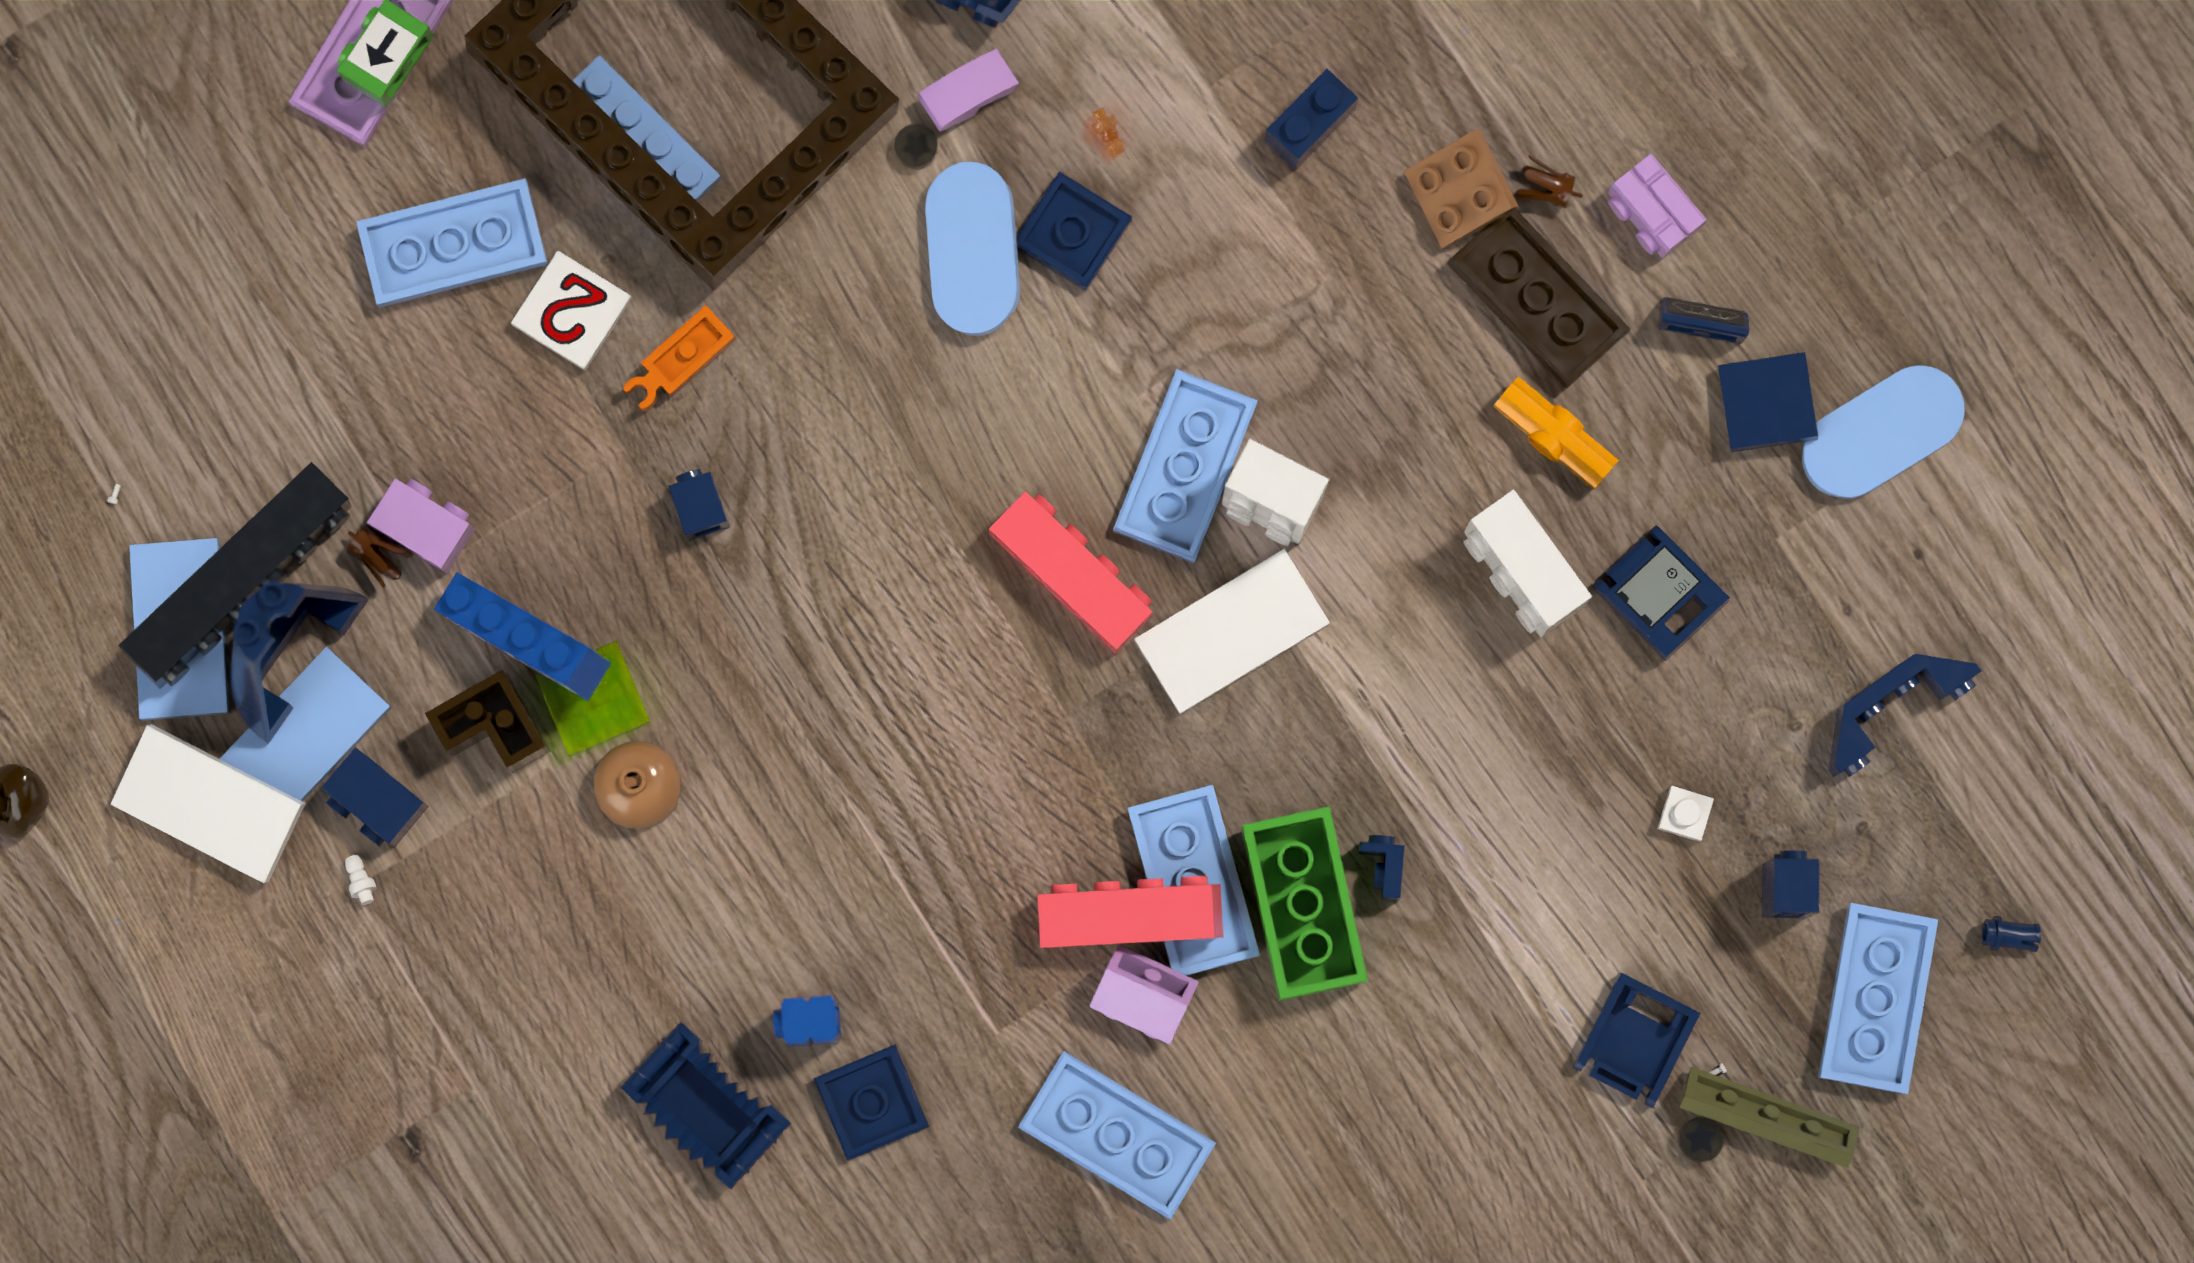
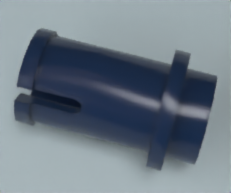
M1994 916L1992 920L1985 919L1982 926L1981 940L1982 944L1989 946L1991 951H1998L1999 947L2037 952L2039 946L2035 943H2040L2041 928L2036 923L2002 921L2001 916Z

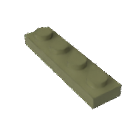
M1690 1068L1685 1079L1679 1108L1771 1140L1782 1146L1810 1154L1824 1161L1846 1168L1849 1167L1855 1153L1859 1131L1858 1126L1700 1069Z

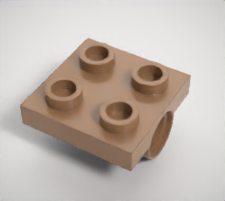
M1481 130L1469 132L1404 171L1441 248L1451 247L1519 207Z

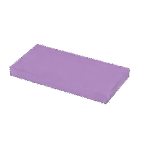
M350 0L289 100L291 106L364 147L368 144L396 95L387 108L343 81L337 72L340 66L337 64V61L345 46L350 42L355 44L364 31L361 28L362 22L370 9L374 6L379 8L384 0ZM388 0L428 25L433 34L453 0Z

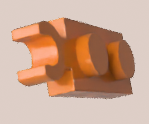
M705 305L641 362L648 373L644 377L637 376L628 380L623 390L629 395L636 388H645L648 392L647 397L638 406L643 412L648 411L655 405L657 393L662 388L670 397L675 395L730 346L736 338L708 306Z

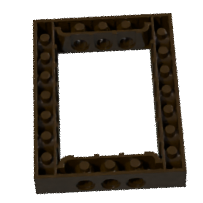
M502 0L464 35L467 52L712 290H715L872 139L898 111L899 98L797 0H725V7L731 13L735 10L756 30V37L761 42L766 40L787 60V67L792 72L795 69L799 71L818 90V97L823 101L828 99L831 104L718 213L712 216L535 45L547 35V29L568 9L573 11L578 6V0Z

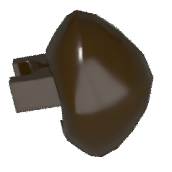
M7 764L0 767V828L10 837L21 838L29 833L41 819L48 806L49 796L44 782L35 772L20 764Z

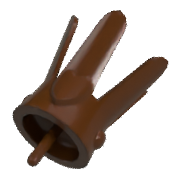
M1529 154V158L1551 173L1527 165L1523 167L1525 177L1551 191L1519 189L1515 193L1517 198L1547 201L1565 209L1570 195L1579 198L1583 197L1581 193L1572 191L1575 176L1568 173H1558Z
M370 526L363 527L356 535L351 531L348 532V535L353 538L348 546V554L362 561L383 588L385 583L374 568L382 574L387 573L394 579L401 577L400 570L379 548L386 549L405 558L413 556L410 551L383 539Z

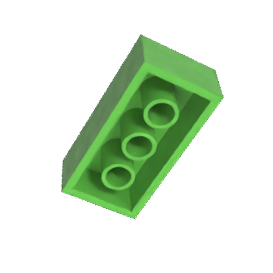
M1330 806L1242 825V837L1278 1002L1366 983L1368 981Z

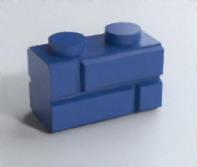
M831 995L811 997L809 1001L804 997L784 999L781 1009L773 1010L775 1037L783 1038L789 1046H812L813 1042L818 1045L839 1044L841 1039L839 1003Z

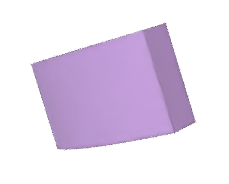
M994 49L937 80L922 90L917 98L939 132L974 117L980 107L1015 92L1019 82L998 50Z

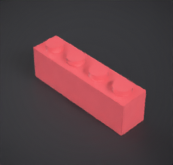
M1025 491L989 528L990 536L1109 649L1117 654L1152 618L1153 611L1148 607L1152 600L1135 584L1127 588L1116 577L1120 570L1105 555L1101 554L1096 558L1084 547L1089 542L1086 537L1072 524L1064 528L1053 517L1057 512L1056 509L1044 497L1037 494L1032 498Z
M1207 876L1180 877L1181 886L1164 887V878L1137 880V889H1121L1120 881L1094 882V891L1077 892V884L1051 885V894H1037L1040 948L1224 938L1221 884H1207Z

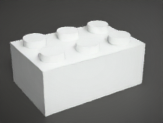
M1249 439L1225 485L1221 505L1228 508L1226 515L1231 519L1246 526H1249L1251 521L1267 528L1265 535L1282 545L1288 546L1290 541L1299 545L1323 500L1329 479Z
M1514 489L1470 520L1464 531L1467 539L1464 541L1467 550L1478 563L1484 559L1494 573L1489 577L1492 584L1502 597L1511 596L1519 607L1515 614L1530 634L1536 630L1542 638L1583 609L1592 598V595Z

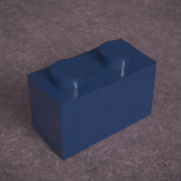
M1326 68L1266 129L1265 142L1291 167L1297 170L1356 110L1358 97Z
M356 747L321 788L330 795L325 803L345 819L351 813L364 823L359 831L379 847L384 841L396 847L429 807Z
M1786 850L1780 851V854H1774V859L1762 865V918H1808L1819 913V859H1807V851Z

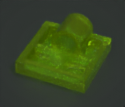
M617 640L594 650L609 661L611 665L589 701L542 674H535L570 757L652 723Z

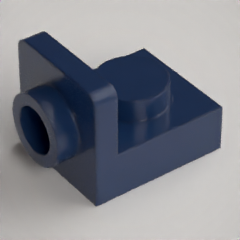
M1369 835L1368 842L1359 843L1358 854L1384 856V863L1375 864L1374 889L1382 890L1381 900L1399 901L1401 896L1404 845H1395V837Z

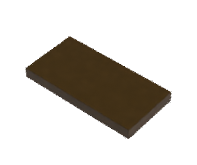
M1517 209L1487 225L1447 262V265L1566 389L1631 330Z

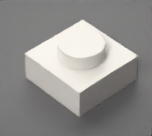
M1670 786L1657 829L1694 841H1702L1714 798Z

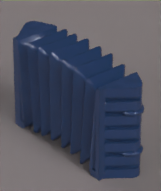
M680 1021L666 1038H662V1042L639 1067H635V1072L620 1088L634 1102L647 1104L644 1115L656 1114L654 1127L667 1126L665 1140L678 1139V1151L690 1150L689 1161L703 1158V1169L715 1167V1176L732 1190L739 1179L741 1180L746 1173H750V1169L763 1156L764 1152L773 1143H777V1139L783 1134L782 1132L792 1123L774 1106L760 1107V1097L749 1099L748 1090L738 1092L739 1082L728 1083L729 1073L719 1072L720 1063L712 1062L713 1054L702 1053L703 1040Z

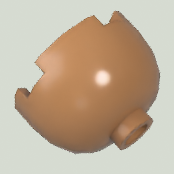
M646 741L625 742L612 748L600 760L593 777L594 796L600 810L614 823L630 829H648L664 822L676 809L681 794V774L674 759L661 747Z

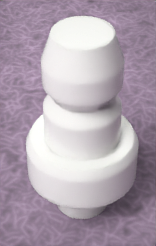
M358 855L347 857L345 859V867L347 872L350 873L351 884L349 885L351 897L359 898L361 905H368L374 902L372 893L377 889L374 879L368 877L366 871L363 870L364 864Z

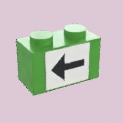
M384 0L379 8L376 6L372 7L365 16L361 26L364 31L356 43L350 42L342 50L337 64L340 65L337 72L343 81L387 108L433 40L434 35L428 25L390 1Z

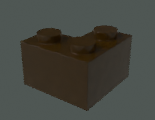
M504 670L498 671L425 713L445 751L451 756H455L489 737L506 768L514 773L551 752L509 675Z

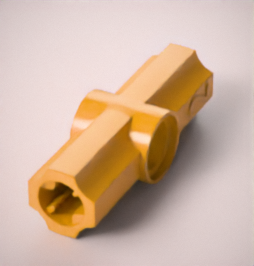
M1519 376L1493 406L1528 435L1527 440L1537 451L1555 463L1559 461L1592 490L1596 489L1619 461L1584 431L1585 427L1572 413L1558 404L1553 406Z

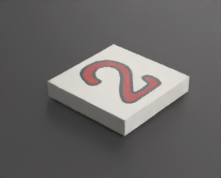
M557 251L511 324L586 371L628 307L632 296L565 254Z

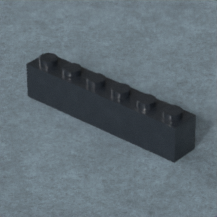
M312 462L308 464L118 645L121 651L159 689L166 683L170 686L175 685L189 671L190 667L187 663L199 652L203 656L209 653L221 641L222 636L219 633L231 621L236 624L241 607L253 593L270 581L282 583L286 578L283 572L295 560L299 564L307 560L318 547L315 543L317 539L327 530L330 533H334L348 520L350 514L347 511L351 508L349 498Z

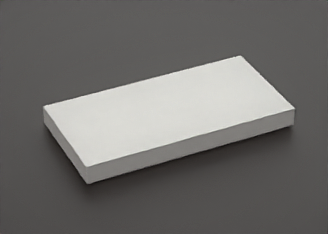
M1283 549L1136 637L1134 641L1179 715L1329 626L1330 622L1286 550Z
M154 725L146 726L111 802V805L262 883L270 881L306 804Z

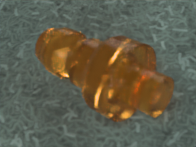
M1104 108L1092 112L1096 123L1092 124L1091 128L1094 134H1100L1103 142L1106 143V149L1109 154L1114 157L1125 151L1124 144L1118 138V132L1115 127L1118 125L1115 115L1107 116Z

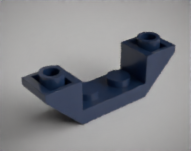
M1914 654L1837 709L1829 772L1835 777L1845 771L1848 777H1850L1870 763L1866 754L1876 747L1855 718L1859 717L1865 723L1885 708L1880 700L1894 691L1899 698L1920 683L1915 676L1916 674H1920L1939 701L1949 694L1956 701L1976 686L1972 678L1982 671L1976 663Z

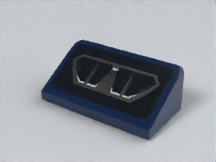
M1664 297L1661 301L1657 327L1660 330L1741 344L1749 334L1748 314L1744 311Z

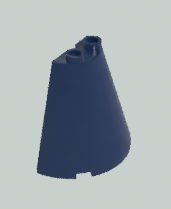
M270 581L245 601L238 613L234 627L230 667L231 691L242 719L264 742L270 743L293 710V707L287 701L264 688L262 680L309 614L344 636L368 602L367 597L355 591L337 586Z

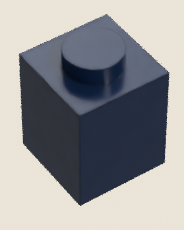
M701 469L691 470L676 477L677 483L669 485L688 541L730 527L711 472L702 474Z

